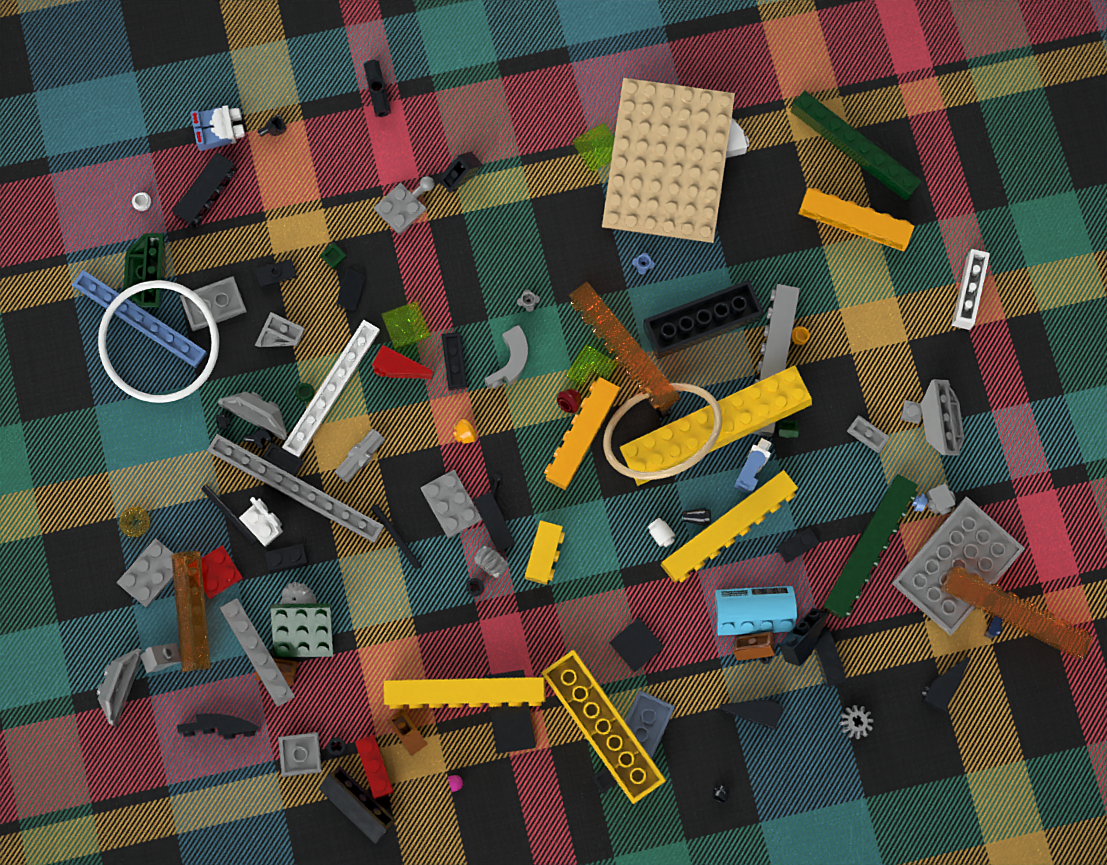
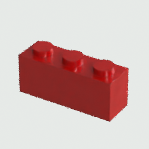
M371 735L355 741L374 799L393 794L394 790L376 737Z

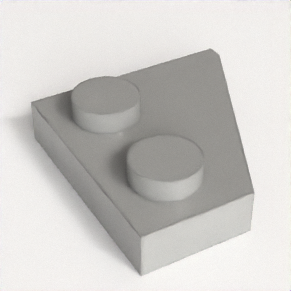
M271 312L255 345L258 347L298 346L306 329Z

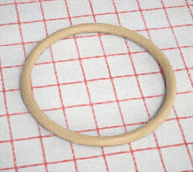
M668 383L646 389L626 401L610 419L603 439L606 458L617 471L636 479L653 480L676 475L699 462L714 446L722 427V412L716 399L708 391L695 385ZM667 391H688L703 397L711 405L714 413L712 433L705 445L685 462L661 471L641 472L625 467L615 458L611 449L613 430L626 411L641 400Z

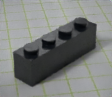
M216 152L172 211L174 216L193 229L196 225H200L207 210L210 211L213 208L215 199L218 195L221 196L224 193L226 184L229 180L232 181L237 174L235 164Z
M340 765L326 777L318 788L375 844L386 835L397 821Z

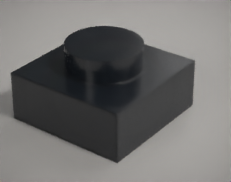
M607 767L591 777L602 794L618 784Z

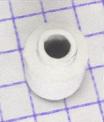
M661 518L656 519L648 526L649 533L660 547L663 545L668 547L675 541L673 538L676 535Z

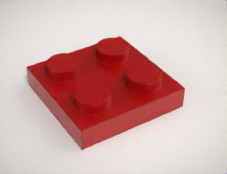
M223 545L189 565L209 599H212L243 579Z

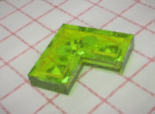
M585 344L565 377L581 387L591 371L608 381L617 368L618 363Z

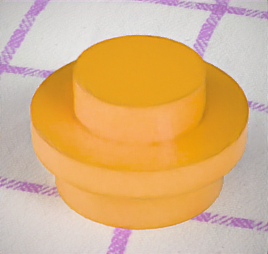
M803 326L795 327L791 334L792 341L797 345L807 343L810 336L809 331Z

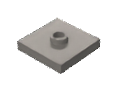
M318 732L278 737L282 777L322 772Z

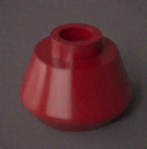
M569 388L557 394V404L563 411L567 413H576L578 411L581 395L576 389Z

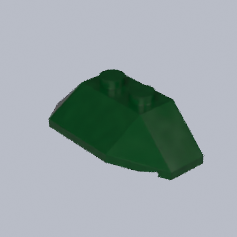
M144 233L125 253L124 291L142 282L165 281L166 254L163 233ZM164 288L142 290L130 297L140 307L159 308L164 295Z

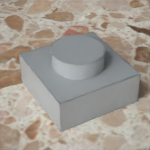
M905 400L900 420L919 424L922 415L921 404Z

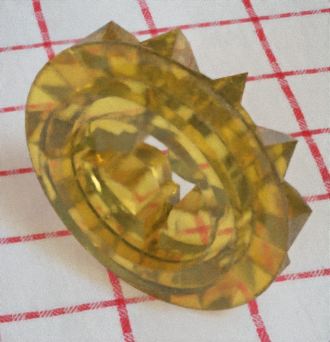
M129 507L120 515L119 527L125 535L139 537L146 534L150 527V517L143 508ZM133 515L137 520H143L137 523V529L133 525H129L133 521Z

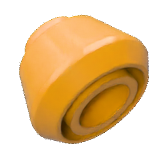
M460 419L453 432L458 443L461 441L463 444L475 442L477 435L467 419Z

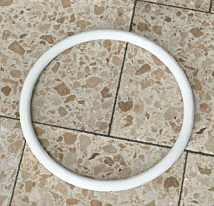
M154 280L136 284L123 291L113 300L100 324L98 347L106 372L119 388L143 401L165 403L190 395L207 380L217 360L219 333L212 312L196 293L174 282ZM151 288L174 290L190 298L205 315L211 332V353L204 371L196 381L185 389L167 395L143 393L126 384L113 369L106 349L107 328L115 310L131 295Z

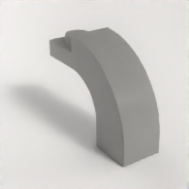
M519 325L502 334V339L508 347L511 356L504 368L485 378V384L488 389L500 387L504 384L503 381L505 380L511 386L520 378L525 370L528 360V345Z

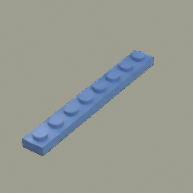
M84 270L81 271L72 283L74 288L106 309L120 295ZM125 299L113 313L194 368H197L207 354L205 350L128 299Z

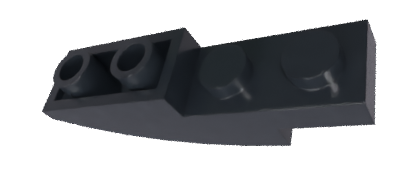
M196 714L197 722L177 725V731L179 734H183V737H193L196 732H203V735L214 734L215 730H218V736L224 737V740L235 739L236 735L243 734L244 737L255 736V732H260V727L255 724L224 714Z

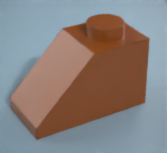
M403 709L387 720L411 756L428 745Z

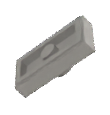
M859 415L847 430L848 433L877 453L881 451L890 438Z

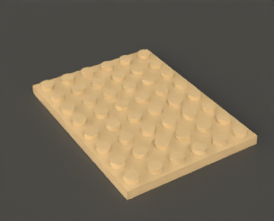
M623 78L602 223L603 228L709 243L714 242L735 93Z

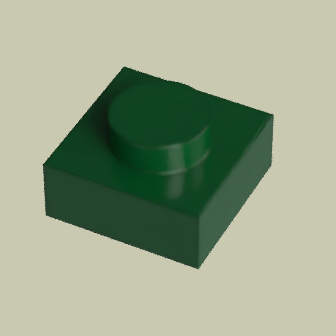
M334 243L320 254V258L333 270L347 258L346 254Z
M778 420L779 436L785 438L798 437V421Z

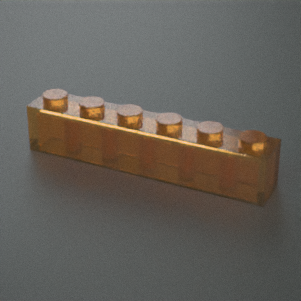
M200 551L176 553L171 555L182 672L211 669Z

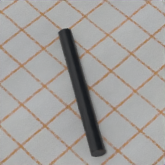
M205 484L201 490L252 544H255L258 538L214 491Z
M374 505L371 509L414 569L418 570L421 568L422 565L379 505Z

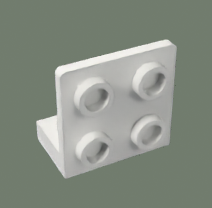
M252 497L250 501L253 506L239 519L266 547L283 532L280 528L282 524L273 513L270 515L267 513L269 510L260 499L256 501Z

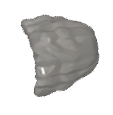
M292 582L284 588L283 598L280 604L317 603L313 591L306 584Z

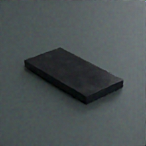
M524 670L485 675V679L525 678ZM502 702L501 707H490L496 754L536 748L529 702H522V706H509V702Z

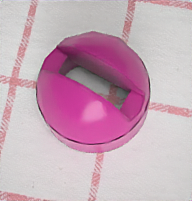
M453 775L448 777L451 792L462 788L463 780L460 776Z

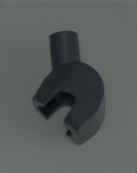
M278 114L274 118L270 117L265 124L266 126L259 129L258 133L261 137L267 133L271 136L283 134L286 131V126L281 115Z
M258 430L254 435L245 434L244 437L245 442L255 443L261 450L266 448L264 445L265 440L270 443L275 441L273 436L265 430Z

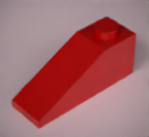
M382 345L372 363V367L375 370L374 373L381 377L432 379L434 377L433 371L384 345Z

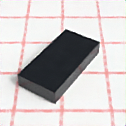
M271 442L262 456V459L294 477L297 476L305 463L304 460Z

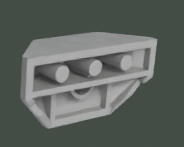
M934 379L931 381L921 402L926 441L942 455L957 456L960 454V449L965 439L959 401L951 389L948 380Z
M242 392L219 399L218 404L220 407L285 442L288 439L280 409H278L279 406L274 402L269 401L267 403L261 400L262 397L255 392H252V394Z
M137 648L113 660L111 665H107L104 676H106L105 681L98 688V700L109 724L117 727L140 666L142 660L140 655L144 653L141 649Z

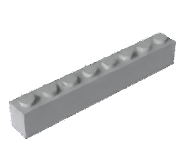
M777 284L776 289L771 291L770 300L773 301V305L768 308L767 318L770 321L769 325H765L763 336H766V342L761 345L760 354H763V359L758 362L757 372L760 375L759 379H755V383L785 370L800 288ZM775 422L752 434L772 437Z

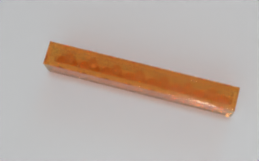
M585 282L569 295L572 300L570 304L576 312L580 310L583 314L581 318L587 326L589 324L593 326L592 332L598 339L602 338L605 341L603 345L609 353L614 352L616 355L614 359L620 367L624 365L627 368L626 374L632 381L636 380L639 383L637 387L643 395L648 394L651 398L648 401L654 409L659 408L663 412L680 399L675 388L588 282Z
M963 567L949 568L940 590L993 617L997 616L1003 619V622L1078 660L1085 659L1094 637L1088 635L1089 632L1082 628L1076 629L1071 626V622L1054 618L1053 613L1047 610L1041 611L1036 608L1037 605L1029 601L1023 602L1019 600L1020 597L1014 593L1009 592L1007 594L1001 591L1002 588L993 583L990 585L984 582V578L968 574L967 570Z

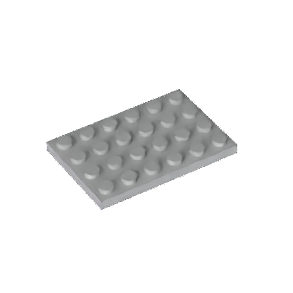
M965 497L891 584L946 633L952 635L1025 548L968 497Z

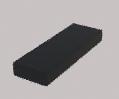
M461 333L442 334L448 390L466 389L467 381Z
M488 492L474 499L473 501L497 552L514 545L515 541L492 493Z

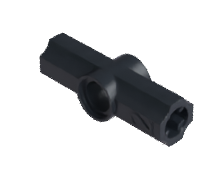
M369 60L363 65L375 116L385 117L391 114L380 63L379 60ZM376 86L381 87V89L378 91L373 90V88Z

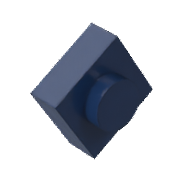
M997 616L991 618L983 636L989 639L995 637V635L998 636L1003 627L1000 625L1003 619Z

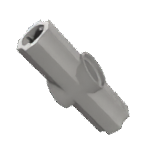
M372 429L359 444L357 443L349 451L347 458L336 469L335 474L348 483L361 468L363 469L370 462L374 452L383 444L385 439L376 430Z

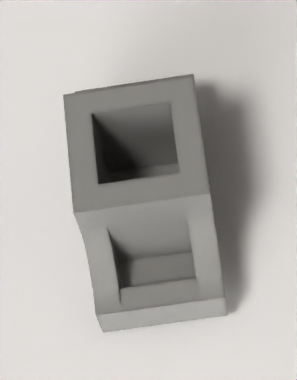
M176 643L152 646L140 655L147 673L161 671L164 668L182 662Z

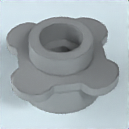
M524 290L521 298L517 300V304L531 312L534 310L535 304L539 303L540 298L530 292V290Z

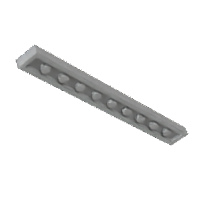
M216 434L207 449L209 453L374 544L384 529V525Z

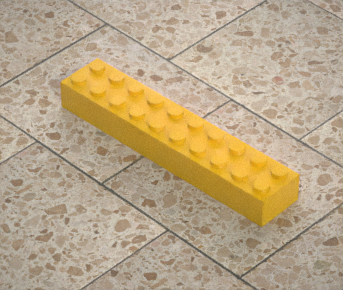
M796 366L787 368L717 401L722 412V427L718 439L708 453L812 405V398ZM708 405L621 446L620 450L629 469L641 472L661 471L677 466L694 456L705 445L712 433L714 426L713 409L711 405ZM634 478L637 486L650 481Z

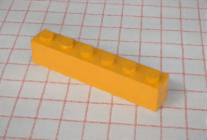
M816 188L807 189L798 213L901 251H905L914 229V225H911L909 221L894 219L886 213H877L870 207H860L853 201L846 202L836 195L824 194Z
M599 377L597 382L593 381L589 389L591 392L589 398L585 397L580 406L583 408L582 411L574 416L571 422L573 424L571 431H566L562 439L565 441L562 447L558 446L553 455L555 457L553 464L549 463L544 472L547 474L546 481L565 491L620 391V387Z

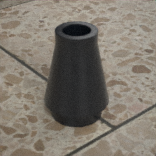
M704 507L683 511V522L701 526L710 525L711 509Z

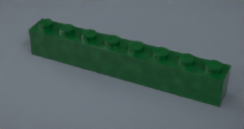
M804 90L793 103L790 112L907 202L922 182L919 178Z
M900 474L895 476L821 609L840 620L845 616L849 617L854 608L851 606L854 599L856 601L859 599L863 592L860 589L863 583L867 584L872 576L869 573L873 566L877 567L881 560L880 552L882 550L886 551L891 542L888 540L891 533L895 534L900 526L897 523L900 517L904 518L909 510L906 507L908 502H913L917 496V484Z

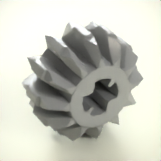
M483 546L474 558L475 563L496 578L503 574L508 566L507 561L487 546Z
M854 705L852 710L846 708L847 714L842 713L840 716L845 721L839 722V725H846L842 732L845 733L849 730V738L854 733L856 739H860L861 734L866 737L868 735L866 730L871 731L873 729L868 723H873L874 720L867 719L871 712L869 711L864 714L865 707L863 706L859 711L857 705ZM858 718V722L861 723V725L855 727V722L852 721V719L854 720Z

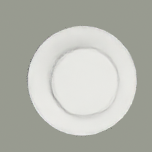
M140 192L134 195L132 204L135 209L145 211L151 205V198L147 193Z

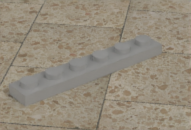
M236 598L220 607L222 614L276 706L279 707L293 699V692L238 599Z

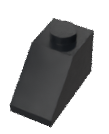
M472 151L460 154L439 178V181L449 193H453L473 178L483 165Z

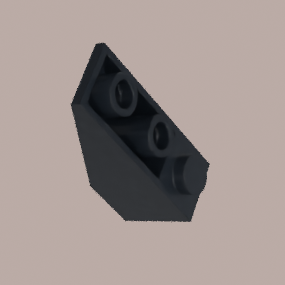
M812 608L779 643L785 662L801 666L810 657L829 615L827 611Z

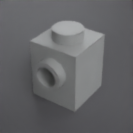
M946 483L929 490L925 494L926 498H928L927 507L931 512L933 511L934 515L939 513L942 516L948 514L955 505V495L952 491H949Z

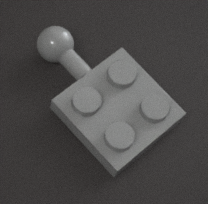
M429 176L423 177L420 180V186L412 193L399 183L373 209L400 236L427 211L417 198L424 191H430L434 188V180Z

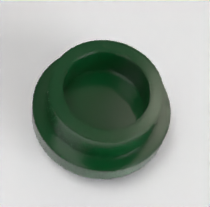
M302 383L296 388L295 394L298 400L309 402L313 399L315 390L312 385Z

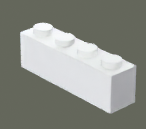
M971 249L968 253L951 326L970 330L975 324L990 253Z

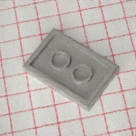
M234 276L193 291L206 303L216 323L247 312ZM180 295L192 330L196 331L209 326L201 309L190 298Z

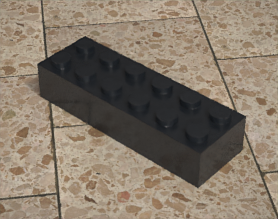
M746 280L644 319L643 328L658 360L762 320L764 312L750 280Z

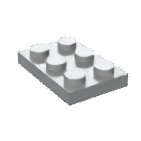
M455 470L420 488L448 539L482 521Z
M155 538L117 581V584L148 608L183 568L185 562Z

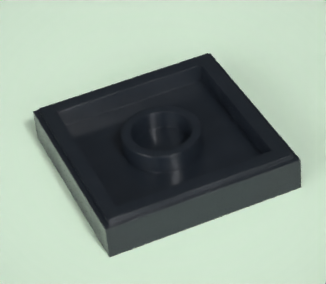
M637 618L609 642L634 673L664 648L640 618Z

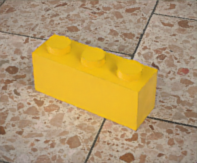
M540 520L525 573L526 580L545 585L548 584V580H553L555 572L552 569L553 562L558 561L560 554L557 547L559 543H563L565 533L562 532L563 526Z

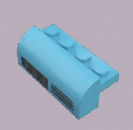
M793 586L715 590L718 636L791 632L795 627L797 608Z

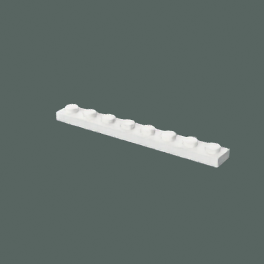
M365 320L362 321L282 447L283 449L298 458L301 457L380 332L379 328Z

